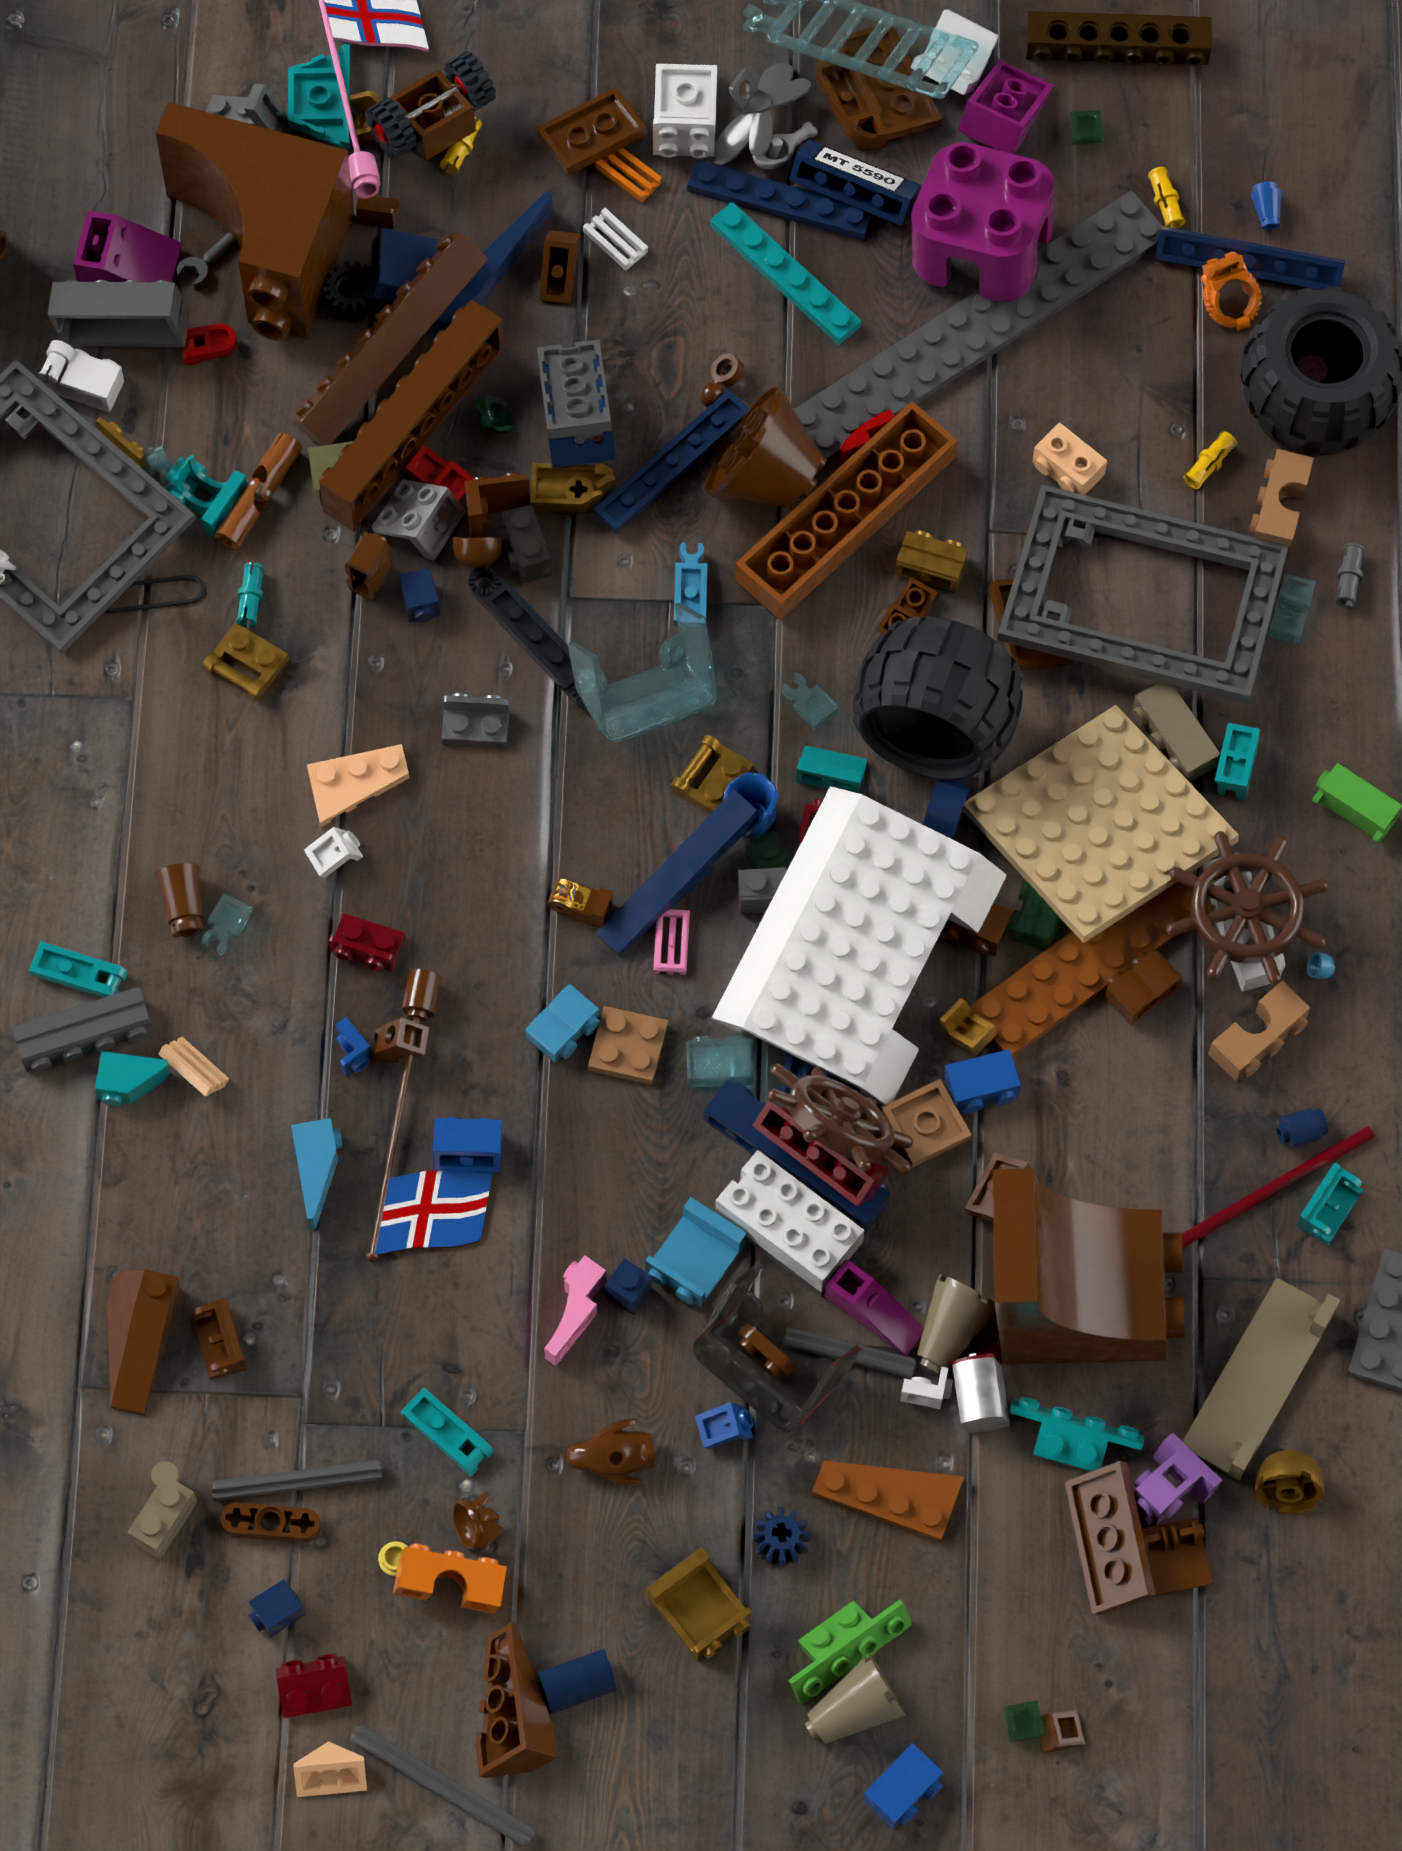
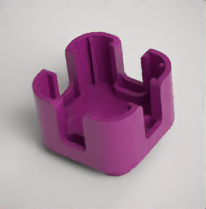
M958 142L940 150L932 161L912 209V264L915 273L923 281L931 285L945 287L951 275V257L973 262L979 266V293L983 298L997 302H1007L1018 299L1026 294L1033 284L1037 271V241L1048 244L1053 233L1054 179L1050 170L1037 160L968 142Z

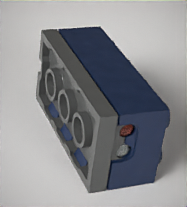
M600 339L576 342L575 347L562 348V344L537 347L552 468L616 460Z

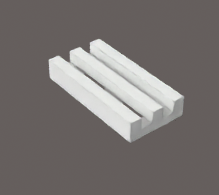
M606 208L601 211L600 216H594L590 224L586 223L583 226V232L625 271L648 253V246ZM607 224H609L618 234H616ZM599 228L611 239V241L616 246L620 247L627 255H629L630 258H625L595 229ZM619 235H621L630 245H628Z

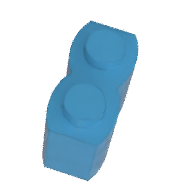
M569 984L530 1023L525 1030V1036L554 1063L561 1057L565 1060L577 1048L575 1043L577 1039L583 1034L589 1036L600 1023L598 1020L600 1016L599 1008Z

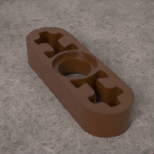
M231 1503L222 1510L220 1515L223 1530L232 1537L308 1543L315 1540L321 1531V1524L317 1513L308 1508ZM239 1512L242 1519L252 1520L251 1513H256L254 1520L256 1529L250 1530V1522H239L238 1527L234 1528L231 1521L227 1519L233 1518L234 1514ZM268 1514L277 1515L281 1520L280 1526L274 1531L264 1530L261 1527V1520L264 1516ZM285 1516H291L290 1521L295 1524L302 1523L303 1518H309L310 1524L314 1525V1527H309L307 1533H301L300 1527L289 1525L290 1533H286L287 1522Z

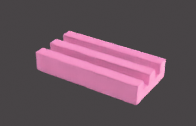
M670 909L656 921L653 974L667 972V974L671 975L673 973L686 975L690 910ZM663 917H670L667 964L661 963ZM677 918H683L680 964H674Z

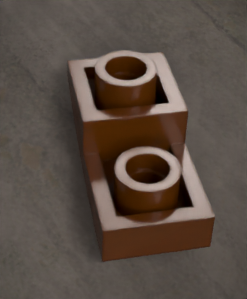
M910 577L895 603L892 602L876 630L884 633L888 630L889 626L897 621H904L914 617H925L938 598L939 593Z

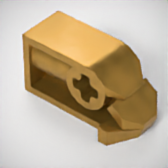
M532 463L531 511L567 514L586 513L593 509L603 499V495L615 485L613 470L602 463H596L595 466L574 465L552 468L551 463ZM577 490H583L581 498H575Z

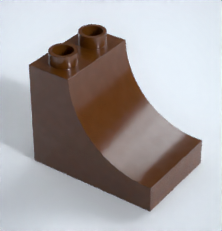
M168 102L156 131L167 198L182 201L200 209L218 221L228 232L236 237L237 244L241 249L238 263L247 320L249 324H252L254 331L274 341H284L288 335L308 339L324 297V277L327 278V271L329 269L334 270V265L338 260L355 215L348 150Z
M1034 1168L992 1169L995 1307L1003 1364L1166 1361V1338H1185L1183 1297H1164V1273H1182L1181 1232H1162V1210L1127 1209L1086 1203L1065 1197L1048 1189L1037 1179Z

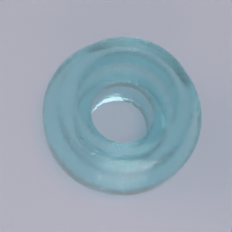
M162 446L149 447L150 454L145 458L154 473L160 471L163 476L166 475L167 470L173 466Z

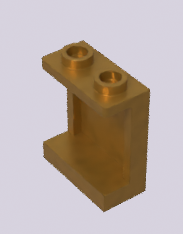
M702 1547L646 1588L647 1598L696 1661L703 1656L707 1659L711 1658L723 1648V1641L731 1635L734 1638L739 1637L751 1626L749 1622L752 1620V1611L749 1607L745 1608L711 1565L710 1557Z

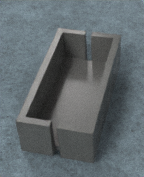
M76 280L53 282L48 309V317L54 328L57 329L60 340L70 346L185 347L190 313L184 301L181 300L182 296L175 282L158 280L156 282H139L136 280H127L125 282H109L106 280H96L95 282H78Z

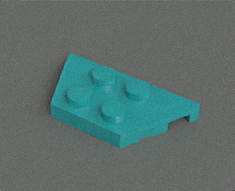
M344 44L340 46V51L337 54L349 99L350 44ZM324 54L312 58L307 63H300L288 68V127L340 148L350 149V131L332 55L325 57Z

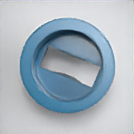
M1321 952L1312 953L1307 962L1308 975L1316 979L1331 977L1335 971L1333 958Z

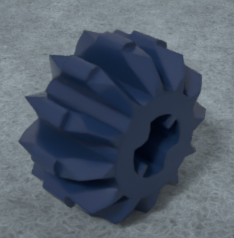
M784 1507L778 1508L777 1517L767 1510L765 1512L766 1521L757 1520L755 1527L759 1532L752 1534V1541L760 1543L756 1547V1553L759 1555L768 1552L765 1560L768 1564H771L775 1557L779 1558L780 1567L785 1566L786 1557H789L791 1562L796 1564L799 1561L797 1552L806 1554L808 1546L804 1542L811 1540V1533L803 1531L808 1525L807 1520L802 1519L795 1522L798 1516L796 1510H793L788 1517L784 1516ZM777 1532H785L786 1542H779Z

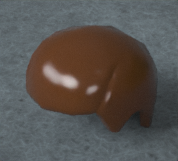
M453 537L454 555L463 566L472 569L485 568L495 563L501 556V538Z

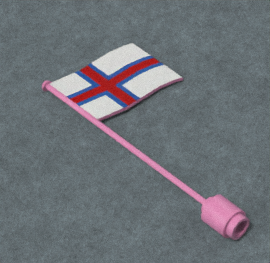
M318 0L354 148V153L348 157L352 191L359 198H370L379 191L381 184L374 155L360 150L334 40L364 46L407 47L429 52L417 0Z

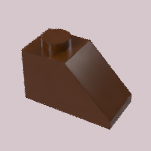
M548 231L544 241L539 300L570 304L577 267L580 234Z

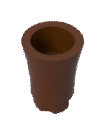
M178 863L157 870L154 875L161 891L167 921L171 925L173 937H191L204 931L202 922L204 916L200 895V866L195 863Z

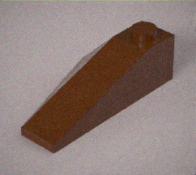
M147 1269L115 1273L106 1303L111 1408L145 1415L181 1292L177 1276Z
M510 1622L487 1636L483 1678L485 1681H488L486 1700L480 1701L479 1712L484 1714L482 1732L476 1734L475 1744L479 1777L483 1778L534 1772L557 1758L552 1721L516 1624Z

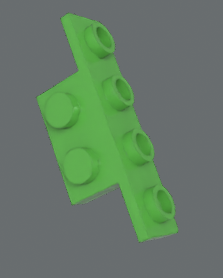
M899 1599L882 1613L871 1619L853 1600L800 1638L798 1642L802 1650L814 1662L788 1680L797 1700L804 1704L817 1696L830 1684L847 1674L863 1658L869 1654L873 1655L877 1650L912 1625V1621L904 1603Z

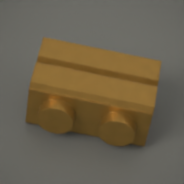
M907 531L896 561L895 575L907 579L912 577L921 583L956 593L966 565L968 549L955 540L943 542L933 539L925 531H915V533Z

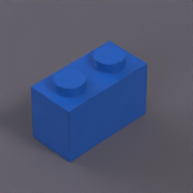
M1010 1049L945 1066L944 1079L946 1086L959 1112L974 1113L981 1110L985 1105L992 1103L1006 1105L1013 1102L1016 1097H1019L1021 1084Z
M435 1118L432 1150L433 1170L500 1172L502 1120H492L490 1118Z
M912 1743L864 1792L863 1801L892 1829L899 1823L905 1826L918 1813V1810L915 1808L924 1797L928 1801L931 1800L942 1788L943 1785L939 1782L942 1779L943 1771Z

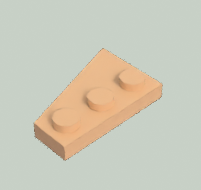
M402 744L307 764L320 827L330 823V819L343 812L348 813L357 808L356 805L372 796L377 797L409 779Z

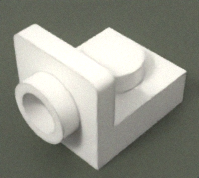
M336 827L331 828L304 849L321 877H327L349 859L358 861L363 857L358 849L360 843L356 836L349 830L345 831Z
M941 1368L938 1385L931 1384L932 1382L929 1379L922 1377H912L911 1380L904 1379L900 1401L940 1409L942 1398L949 1400L953 1383L952 1379H947L948 1368Z

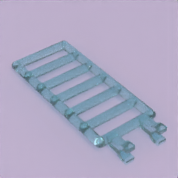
M764 0L763 2L774 5L779 2L788 5L779 18L763 14L758 7L750 4L743 11V16L748 17L743 24V30L752 33L757 30L767 33L766 39L772 44L936 99H943L979 48L978 43L973 40L853 0H814L823 3V5L798 39L782 33L807 0ZM835 8L851 13L826 48L810 43ZM863 17L879 22L854 57L838 53ZM891 26L907 31L882 67L866 62ZM918 36L934 40L910 76L894 71ZM946 45L962 50L938 86L922 81Z

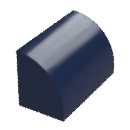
M605 1649L539 1672V1682L551 1714L617 1691L614 1675Z

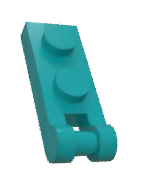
M41 941L29 968L31 976L93 994L100 998L120 993L118 987L120 982L125 981L128 973L122 966ZM100 974L108 976L106 984L97 982Z
M423 1388L401 1411L402 1417L444 1452L470 1477L478 1470L477 1465L484 1458L488 1460L495 1452L490 1444L426 1388ZM467 1443L474 1447V1450L468 1456L460 1451Z

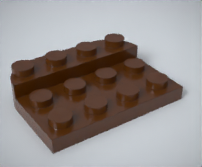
M891 22L830 39L820 52L814 69L816 80L846 136L853 141L854 146L862 151L884 148L887 140L938 127L943 120L920 75L911 68L912 61Z

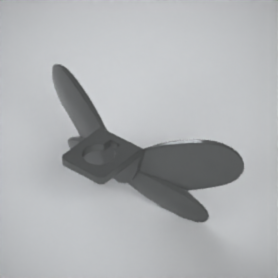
M777 63L765 70L759 80L758 87H756L748 69L742 68L729 87V92L741 114L725 128L716 140L715 156L711 157L712 161L717 165H726L741 154L748 144L750 152L754 156L765 154L770 146L773 135L771 109L793 102L805 95L811 88V82L804 78L792 80L794 75L793 67L787 63ZM745 80V92L747 95L745 97H740L739 87L740 84Z

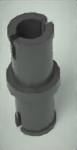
M1348 543L1345 545L1342 567L1338 569L1339 587L1335 602L1344 608H1351L1353 605H1356L1358 584L1363 578L1361 565L1365 548L1358 543Z

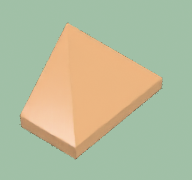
M329 1741L294 1763L297 1797L367 1791L364 1757Z

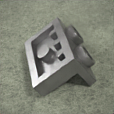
M464 693L444 696L442 744L507 747L508 699H503L497 695L470 697Z

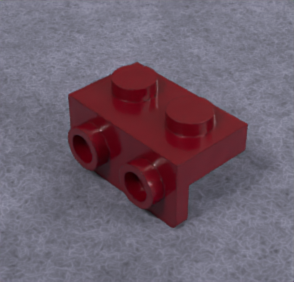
M325 1654L317 1657L316 1661L303 1663L301 1660H292L283 1663L282 1667L276 1668V1680L283 1718L353 1706L344 1656L337 1657L336 1654Z

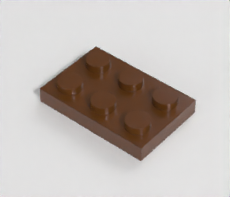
M616 87L536 128L537 136L568 176L648 135L647 127Z

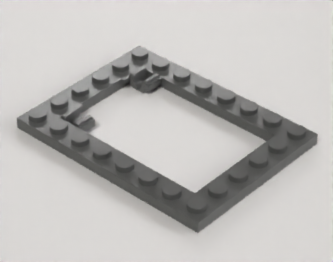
M15 359L0 374V429L5 424L9 427L12 426L18 435L25 440L41 425L148 518L61 606H58L18 569L4 570L5 579L0 584V599L63 654L196 520L193 512ZM24 412L29 414L25 420L20 417Z
M1041 484L998 631L997 641L1248 704L1289 546ZM1094 532L1249 570L1226 662L1223 663L1069 624L1072 608H1068L1063 603L1047 601L1048 596L1043 595L1056 549L1061 550L1063 543L1068 544L1071 539L1078 540L1081 543V548L1090 549ZM1056 614L1059 616V621L1048 619L1047 615Z

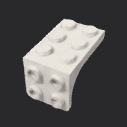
M656 64L653 155H661L666 158L692 156L699 159L715 156L717 65Z

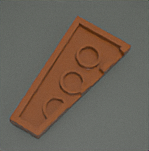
M823 1461L812 1490V1496L941 1543L964 1477Z

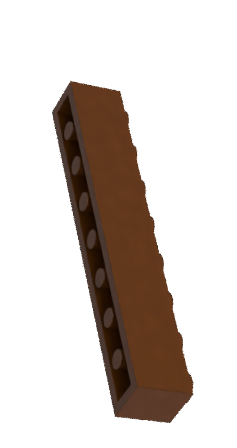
M462 233L447 234L436 245L438 251L431 259L427 257L420 263L416 269L418 274L412 282L406 281L396 292L398 298L391 306L387 304L379 311L376 316L377 323L371 329L366 328L357 337L356 342L358 345L351 353L347 351L338 359L335 364L338 367L331 376L326 375L317 384L315 389L318 392L311 400L306 399L298 406L295 411L297 416L292 422L316 445H330L489 259Z

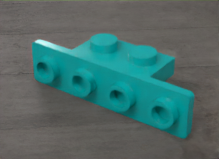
M1021 1397L1020 1400H1012L1009 1413L1042 1422L1033 1455L1095 1471L1101 1468L1108 1441L1142 1450L1145 1436L1140 1435L1139 1430L1133 1427L1120 1425L1119 1428L1105 1425V1420L1094 1416H1086V1419L1073 1416V1412L1069 1409L1057 1406L1053 1407V1410L1039 1406L1040 1402L1027 1397Z

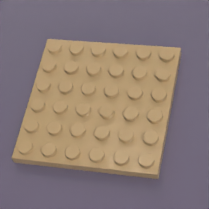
M1114 705L968 799L963 810L1083 943L1175 884L1177 881L1169 876L1171 868L1179 867L1191 873L1219 855L1220 853L1214 840V835L1217 832H1225L1231 846L1237 843L1239 834L1117 705Z

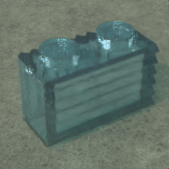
M730 1035L725 1040L715 1039L712 1041V1038L709 1036H698L693 1038L692 1041H686L687 1088L722 1087L727 1080H730L735 1085L741 1083L745 1086H754L753 1039H745L743 1035Z

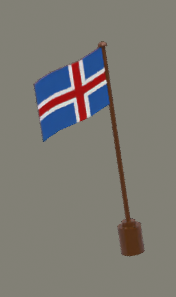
M423 969L409 971L402 1011L407 1014L408 1019L419 1023L425 1022L427 1018L434 1016L441 982L439 974ZM412 1055L406 1056L370 1253H366V1258L371 1262L377 1261L379 1255L408 1249L455 1248L481 1241L493 1172L422 1171L391 1178L413 1060Z

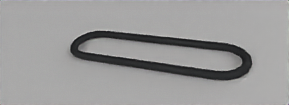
M194 575L134 581L130 586L188 579L196 581L199 584L200 590L198 595L191 599L108 608L104 613L191 604L201 599L205 587L199 577Z

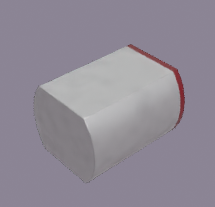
M976 1353L969 1354V1357L953 1361L960 1422L967 1432H985L1009 1426L1010 1421L1002 1366L994 1354L976 1355Z

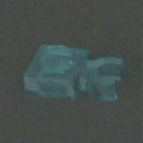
M795 673L794 682L799 687L791 689L784 683L781 690L782 694L790 700H796L793 704V710L816 731L838 711L839 705L817 684L809 690L806 687L805 678L801 674Z
M223 893L208 919L209 926L214 928L204 933L202 946L207 948L210 941L219 940L220 944L217 947V953L223 955L228 947V936L230 935L238 939L253 913V908Z

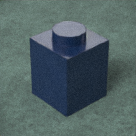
M426 568L399 574L400 589L408 621L426 622L435 616H439V601L431 569Z
M625 1258L605 1284L606 1298L632 1315L636 1313L653 1289L652 1276Z
M285 1579L249 1601L252 1613L248 1615L249 1619L258 1632L265 1630L270 1638L305 1616L303 1606Z

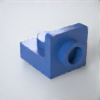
M347 1017L335 1024L338 1037L335 1039L340 1048L348 1054L340 1060L342 1072L347 1076L352 1072H360L369 1064L371 1048Z
M729 1402L695 1416L703 1448L710 1450L739 1438L743 1440L753 1438L751 1432L753 1420L749 1411L744 1406Z

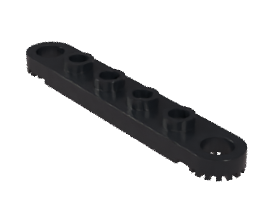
M487 566L474 569L468 578V585L471 594L578 707L585 710L599 707L605 697L604 685L601 680L590 671L589 667L494 568ZM481 577H488L493 581L492 587H489V589L485 588V590L477 587L475 583ZM593 687L597 690L598 694L593 699H584L579 694L582 688Z

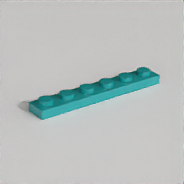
M733 202L710 220V227L836 344L840 345L861 327L862 321Z

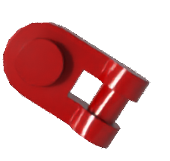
M224 323L187 329L186 344L182 352L184 364L196 365L203 360L231 354L237 346L234 329ZM205 340L206 345L196 347L197 342Z

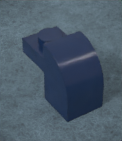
M959 780L937 781L923 825L954 840L957 835L964 805L969 799L972 787L964 785Z

